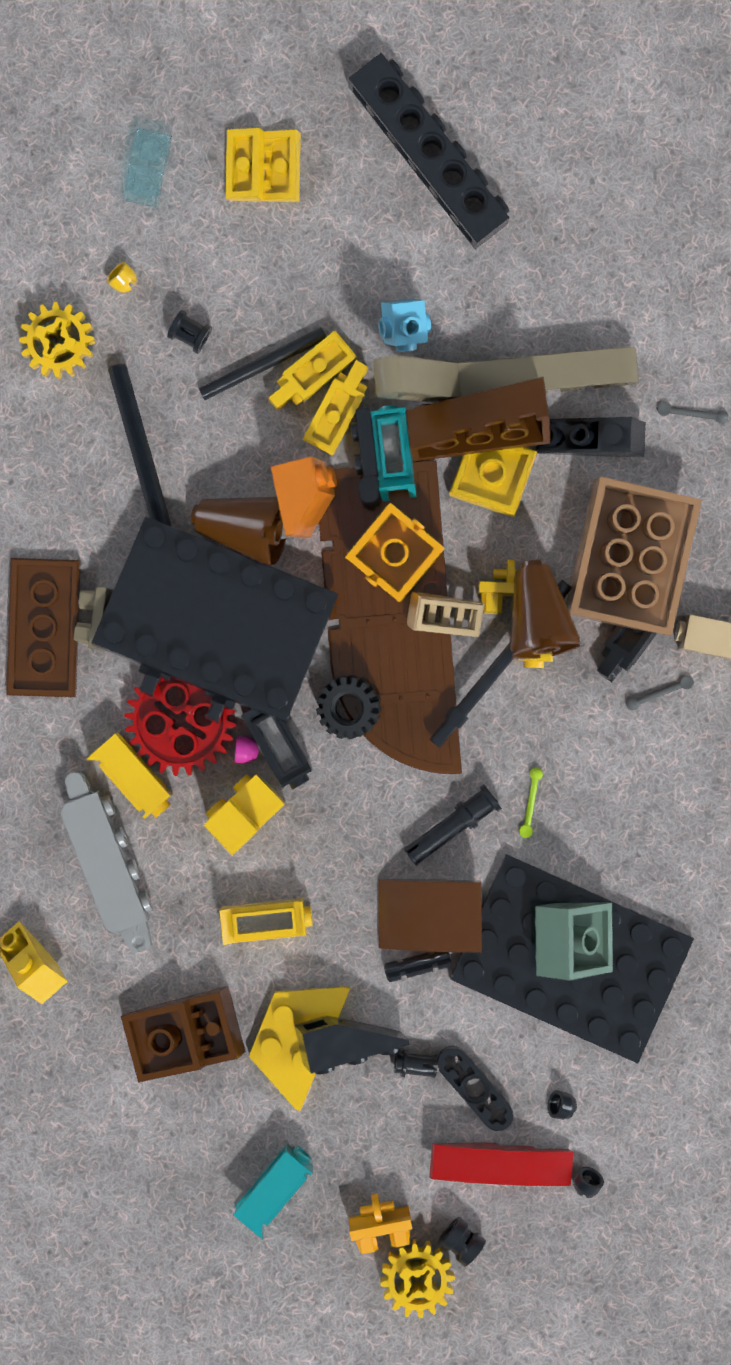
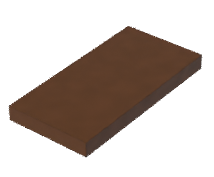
M11 558L6 695L76 698L78 641L74 640V631L77 622H79L80 560Z

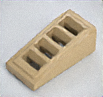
M412 592L407 625L417 631L479 637L485 603ZM428 604L425 620H422L424 606ZM437 605L442 606L439 623L435 622ZM451 607H456L454 623L451 625L449 624ZM465 609H470L468 626L463 627Z

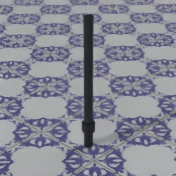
M564 580L558 583L564 599L572 587ZM511 641L456 707L452 706L444 715L446 720L429 739L440 748L457 727L461 729L469 719L467 717L469 712L513 661L514 658L510 650Z

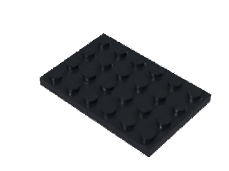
M505 854L482 906V952H461L450 980L638 1064L694 938ZM554 903H612L613 972L573 980L536 976V906Z

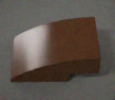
M378 879L380 949L429 952H482L481 880Z
M229 986L149 1006L121 1016L138 1083L201 1070L207 1065L238 1059L246 1052Z

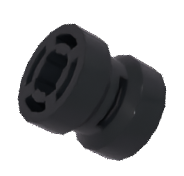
M461 1217L455 1218L438 1239V1245L445 1251L451 1250L455 1254L456 1260L463 1267L469 1265L479 1255L486 1243V1239L479 1233H472L468 1229V1224Z

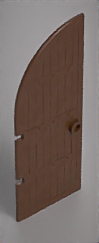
M437 461L413 462L417 497L410 498L408 489L388 491L389 501L381 500L380 507H377V510L373 509V511L365 509L359 497L358 483L364 476L357 475L356 468L334 469L337 478V486L333 487L335 497L319 521L320 542L333 541L334 551L321 552L324 588L339 594L329 621L339 619L340 629L328 630L333 680L343 676L355 675L357 678L363 677L367 679V683L373 684L376 687L375 692L377 695L380 694L381 697L379 703L382 706V712L379 713L380 719L378 723L363 736L381 752L402 764L422 771L439 774H462L459 728L457 727L440 748L429 740L446 720L444 715L452 706H457L451 634L417 631L407 625L412 592L448 597L444 551L401 602H398L379 585L376 587L365 579L367 575L345 558L389 503L393 504L411 520L415 518L425 527L423 530L444 547ZM403 463L386 465L387 474L404 472ZM428 604L424 606L422 620H425ZM437 605L435 622L439 623L442 606ZM352 694L342 695L339 699L350 720L357 719L362 712L361 701Z

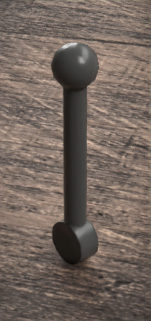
M667 402L660 403L657 408L658 413L662 416H667L669 413L714 419L720 424L726 423L729 419L728 413L723 410L717 413L671 407Z
M683 676L680 682L639 698H628L626 706L629 710H636L640 704L680 688H692L694 680L690 676Z

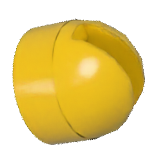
M121 262L111 271L106 282L114 290L126 293L132 290L129 283L136 285L137 276L126 262Z

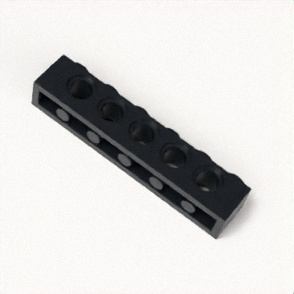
M380 53L348 78L349 89L474 249H477L508 224L510 218L508 213L510 210L499 195L494 197L487 189L488 181L478 168L473 170L465 161L467 154L457 141L451 143L444 134L446 128L441 119L435 113L430 116L423 107L425 101L420 92L414 86L409 88L401 77L404 75L399 65L392 58L388 61ZM384 90H393L397 93L398 98L395 101L386 102L379 95ZM405 117H414L418 120L419 126L409 130L401 125V121ZM427 144H435L441 152L435 157H429L423 153L422 148ZM448 171H456L460 174L462 180L457 184H449L444 180L443 175ZM469 198H477L481 201L483 208L480 211L472 212L465 207L464 202Z

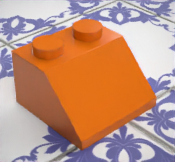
M311 456L271 466L286 536L302 539L309 538L335 497L333 487L337 486V478L333 467L328 466V462Z

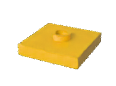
M520 447L463 455L449 496L515 518L537 456V451Z

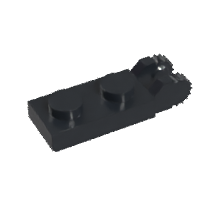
M368 408L356 409L357 421L351 422L353 442L360 443L361 454L355 455L357 475L364 476L358 483L359 497L362 506L373 511V509L377 510V507H380L382 498L380 497L371 412Z

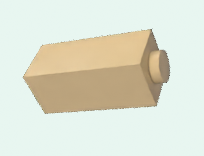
M685 615L684 621H678L674 638L675 641H679L678 649L731 660V623L695 615Z

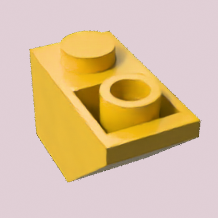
M18 921L0 937V956L16 986L39 1003L43 1004L68 982L58 963L21 921Z

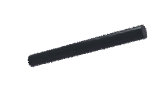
M322 327L198 389L203 399L207 400L319 344L326 338Z

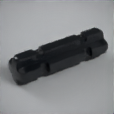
M428 952L402 959L403 962L400 963L397 960L388 962L384 965V970L388 982L402 980V976L409 978L433 972V969L437 967L438 970L449 968L452 962L449 952H434L431 955Z

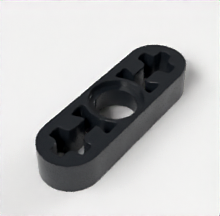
M447 1046L442 1049L438 1055V1068L441 1074L489 1129L493 1131L507 1129L513 1121V1110L509 1102L462 1048ZM449 1054L453 1058L458 1055L461 1057L459 1065L465 1073L469 1067L473 1069L472 1072L463 1076L460 1083L455 1081V1079L460 1078V1074L455 1068L451 1067L448 1070L445 1068L447 1064L445 1057ZM472 1079H479L485 1084L483 1094L478 1097L469 1096L465 1091L467 1082ZM491 1093L496 1096L490 1099L495 1108L499 1110L504 1107L506 1109L503 1112L505 1119L502 1122L498 1119L489 1120L492 1114L485 1104L482 1109L477 1107V1105L486 1102Z

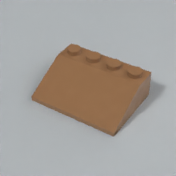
M602 476L595 479L592 485L570 586L572 589L568 593L566 602L570 615L672 636L702 500Z

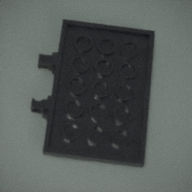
M145 516L91 644L140 664L139 672L145 674L139 689L140 693L154 698L155 688L160 683L161 678L170 681V678L173 677L205 690V696L212 698L208 713L205 714V719L219 723L225 707L233 710L237 703L287 723L339 594Z

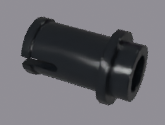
M403 1049L402 1053L397 1052L395 1054L394 1073H399L400 1077H405L406 1074L436 1078L437 1069L425 1068L423 1065H438V1056L409 1054L407 1050Z

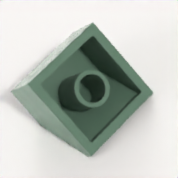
M554 903L536 906V976L573 980L613 972L612 903Z

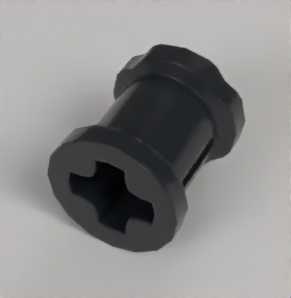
M181 310L173 320L167 337L171 340L176 338L193 348L194 353L199 354L211 334L212 327L208 324L203 326L187 317L185 311ZM184 328H185L186 330H188V331L194 333L195 336H194L193 334H191V333L185 331Z

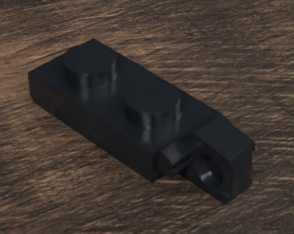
M617 625L604 643L605 648L602 655L606 658L597 669V672L612 683L622 671V668L628 671L632 665H635L657 633Z

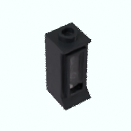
M252 709L241 715L282 788L289 784L293 790L310 780L307 774L313 768L287 723Z

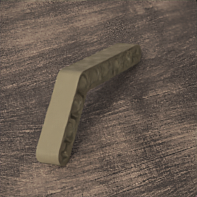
M635 347L464 363L406 356H387L373 360L377 397L435 403L544 377L546 393L551 389H560V392L582 390V387L592 385L597 389L629 386L639 383Z

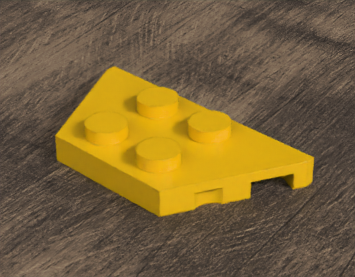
M348 986L319 989L309 988L294 991L283 990L275 991L250 1051L249 1058L295 1110L301 1111L315 1073L310 1074L303 1065L294 1025L323 1016L338 1018L350 990Z

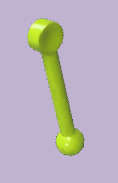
M538 767L532 768L529 773L532 781L524 825L519 829V833L523 838H529L533 834V829L530 826L538 781L543 776L542 770Z

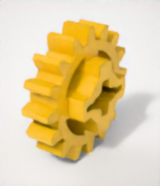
M58 302L53 303L52 310L50 311L42 304L40 305L41 314L39 316L32 312L28 314L33 321L31 325H21L27 336L20 337L19 342L22 345L28 346L21 354L24 358L33 357L29 366L33 370L42 366L41 374L44 377H47L51 371H53L57 379L62 378L63 371H67L73 377L75 376L73 367L78 365L82 369L86 368L85 363L82 361L84 356L93 358L94 354L87 348L88 345L96 344L94 337L87 336V333L91 332L93 327L90 323L82 324L86 316L82 312L74 316V308L70 304L65 307L64 311L61 310ZM55 319L53 324L46 327L42 326L44 323ZM72 324L78 329L80 342L73 339L70 334ZM60 334L65 341L63 345L57 343L54 348L50 338L58 337ZM35 339L42 342L44 347L42 358L36 350ZM68 354L73 355L69 360L58 363L61 357Z
M412 1239L411 1248L407 1249L406 1246L399 1247L400 1253L398 1255L391 1251L388 1253V1259L391 1264L382 1263V1272L386 1276L380 1277V1284L382 1287H388L384 1291L385 1300L394 1298L392 1302L393 1310L396 1311L403 1306L406 1317H409L412 1310H416L420 1319L423 1318L425 1309H429L435 1315V1305L437 1303L442 1306L447 1305V1298L444 1293L453 1294V1285L448 1282L455 1280L454 1271L448 1270L452 1266L450 1258L441 1260L443 1256V1249L441 1247L433 1252L431 1251L430 1241H426L422 1248L418 1247L416 1239ZM412 1258H423V1259L420 1260V1261H410V1260H409V1259H412ZM436 1268L441 1276L439 1286L431 1279L435 1274ZM396 1271L404 1280L399 1289H397L394 1281ZM413 1275L414 1277L418 1278L421 1275H423L424 1282L421 1283L417 1280L413 1284L411 1276Z

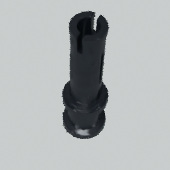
M484 784L480 786V791L466 802H458L457 806L454 807L456 811L403 848L416 866L468 827L470 830L477 828L480 820L494 810L498 812L502 809Z

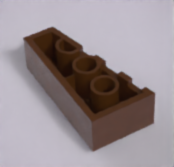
M544 377L433 404H422L413 409L406 410L413 462L550 444L549 413Z

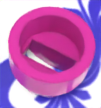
M237 736L235 763L247 764L253 762L259 754L258 744L252 738Z

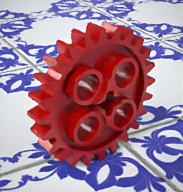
M173 677L170 678V681L161 678L160 683L155 688L154 698L140 693V687L134 688V691L140 697L138 700L130 699L127 701L135 710L134 712L124 714V717L133 720V725L126 727L125 731L135 732L136 737L129 744L135 745L140 743L142 748L136 756L140 757L148 754L150 756L147 762L148 767L158 761L160 762V773H164L168 766H172L173 775L178 776L181 767H184L189 776L193 774V765L196 764L203 772L206 770V759L214 764L218 762L214 754L215 751L224 754L228 751L222 742L223 740L233 741L234 739L226 731L227 728L237 726V723L228 720V715L235 713L236 709L232 710L225 707L219 723L212 722L208 726H203L197 722L196 712L201 706L210 708L212 698L205 696V690ZM174 686L181 687L186 694L185 701L180 706L172 705L168 700V692ZM156 701L163 703L175 714L186 712L188 715L185 720L206 734V738L201 739L186 726H180L178 729L175 728L176 720L155 706ZM158 714L165 720L166 727L161 734L151 732L148 727V721L152 715ZM182 734L190 736L194 742V748L188 754L181 753L176 747V740Z

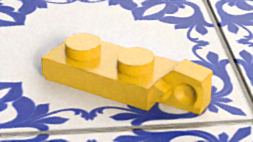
M336 330L333 331L282 373V377L277 380L281 388L268 398L269 402L277 411L291 400L296 406L302 401L305 402L353 363L357 356Z
M356 360L348 376L340 372L337 379L334 378L302 439L303 441L334 456L356 414V409H359L368 387L361 384L368 371V366Z

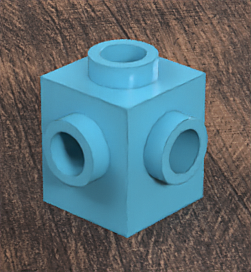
M412 298L381 302L382 318L379 319L378 326L380 336L384 339V344L396 346V351L417 350V344L428 342L431 320L425 309V300Z

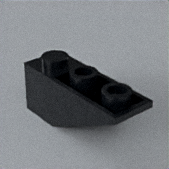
M634 417L549 419L550 444L533 446V450L537 451V454L644 457L646 422Z
M323 1016L294 1025L302 1062L310 1074H327L334 1071L336 1066L346 1063L349 1065L361 1064L366 1062L370 1056L395 1054L400 1051V1047L410 1045L409 1040L400 1031L332 1016Z

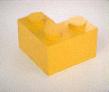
M258 773L253 778L246 774L232 787L237 793L228 802L222 797L205 813L209 820L203 826L232 856L286 803Z

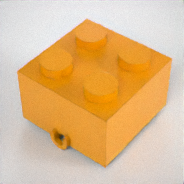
M389 503L345 558L367 575L365 579L375 587L379 585L398 602H401L445 548L423 530L425 527L415 518L411 520L393 504Z

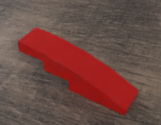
M488 1142L432 1143L429 1178L433 1180L494 1185L571 1186L574 1152L569 1149L560 1148L536 1149L533 1146L524 1145L500 1146L496 1143Z

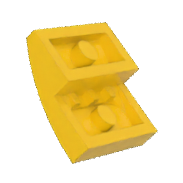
M260 128L227 130L226 199L231 201L299 202L301 133L297 129L263 131Z

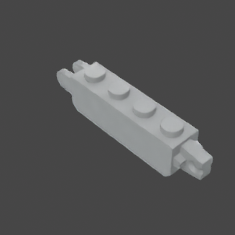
M79 770L77 772H70L65 777L66 780L64 782L66 783V790L71 802L64 804L60 814L105 929L114 934L120 932L132 954L145 950L153 945L147 922L150 918L149 911L153 910V906L147 891L141 892L136 880L141 878L135 860H128L124 851V847L128 846L125 833L121 827L115 828L111 815L116 814L112 800L109 795L103 796L101 790L94 792L86 773Z

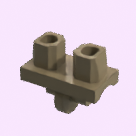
M97 587L96 590H83L80 592L79 609L92 610L93 616L91 624L77 622L74 631L75 641L88 645L89 649L103 650L93 646L91 642L114 589Z

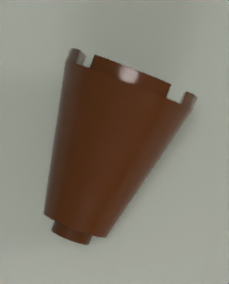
M277 497L202 499L199 505L196 504L192 509L191 524L195 525L197 533L262 564L275 565L280 559L286 539H281L283 522Z
M529 560L521 563V568L515 571L510 648L513 658L521 660L541 658L540 654L552 652V656H556L579 648V633L550 566L542 564L541 560Z

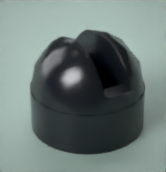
M556 1090L549 1097L547 1105L548 1114L556 1119H570L577 1110V1101L571 1094Z
M582 1167L575 1177L574 1189L578 1195L592 1198L601 1190L604 1185V1179L595 1169ZM584 1176H590L592 1180L590 1179L589 1183H587L584 1179L588 1178Z

